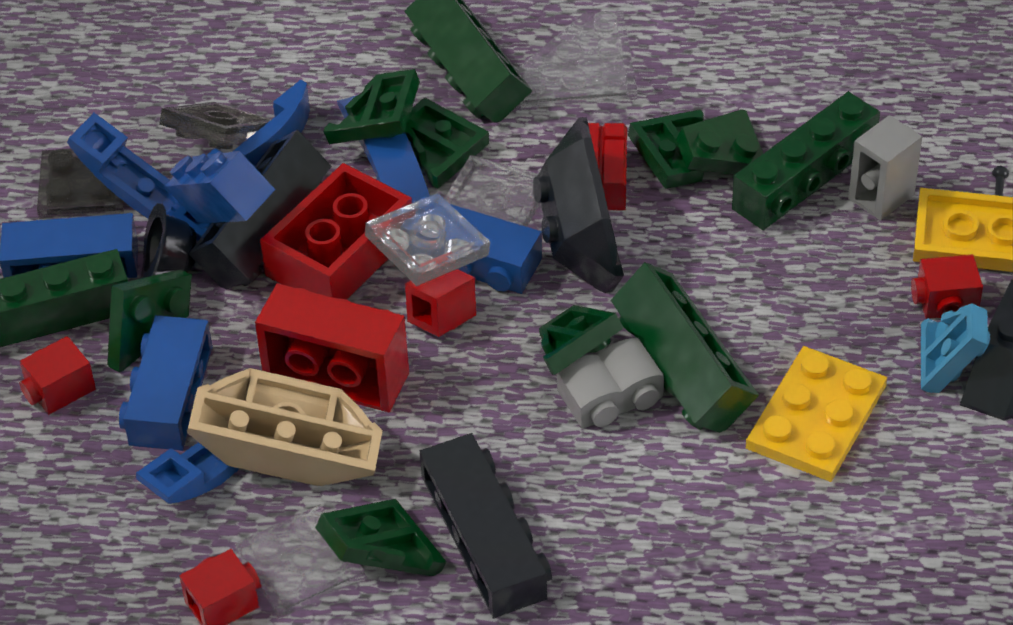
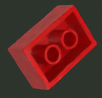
M342 163L260 239L265 276L282 285L303 288L313 293L347 300L402 246L400 230L413 211L412 198Z
M277 283L255 321L262 371L339 388L358 405L390 413L409 375L404 315L353 303L346 299H337L313 293L303 288H294Z

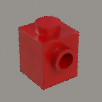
M973 254L920 259L918 278H912L911 293L914 304H922L926 319L941 318L943 313L951 310L956 312L960 307L971 303L980 307L983 284Z
M441 263L405 283L407 322L440 337L476 316L475 277Z
M68 336L20 360L24 380L20 381L19 384L25 398L32 406L39 403L48 415L96 390L90 362Z
M232 549L217 556L206 558L198 566L179 575L184 601L201 625H227L259 608L256 590L261 588L260 579L253 566L249 562L242 564Z

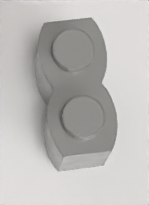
M629 338L606 347L598 354L582 356L557 373V391L582 429L594 424L597 427H604L611 424L623 412L636 408L638 410H646L655 405L664 396V375L639 338Z

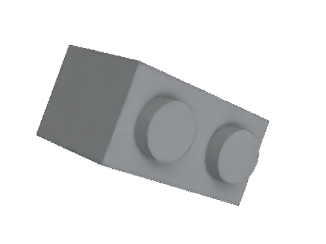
M889 115L857 138L854 142L848 199L881 221L915 195L923 136Z

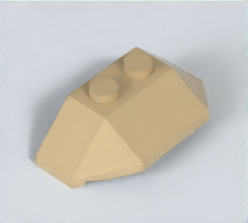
M249 368L227 376L211 385L206 384L197 388L187 433L227 466L310 485L325 486L373 476L383 430L375 422L372 423L363 410L342 389Z

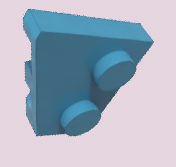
M971 303L960 307L956 312L951 310L943 313L941 322L928 318L921 323V390L940 393L950 382H954L959 378L962 370L976 356L979 357L986 351L990 342L986 309Z

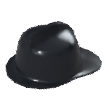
M157 203L153 207L148 218L144 237V262L141 278L175 270H182L188 273L195 264V260L189 255L196 245V232L194 228L183 220L167 215L165 207L161 203Z

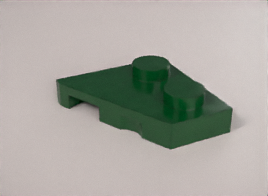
M410 69L376 74L365 86L363 92L355 96L345 106L348 116L340 124L329 123L324 128L323 132L328 144L379 137L391 138L404 134L420 84L416 70Z
M426 97L412 107L405 134L419 165L433 187L439 189L489 144V131Z
M701 109L630 123L628 137L665 189L702 182L705 171L686 168L676 141L682 127L703 121L704 113Z
M742 109L682 127L676 138L686 168L692 170L735 175L764 154L748 113Z
M175 270L112 285L107 365L111 369L118 372L124 371L141 356L142 337L144 333H150L155 315L187 318L189 316L192 274L182 270Z
M573 305L539 328L542 338L541 346L546 354L543 356V359L551 374L556 375L585 354L595 353L607 347L611 343L610 337L624 328L614 312Z
M396 498L322 513L315 526L316 530L342 562L427 576H435L442 572L447 562Z

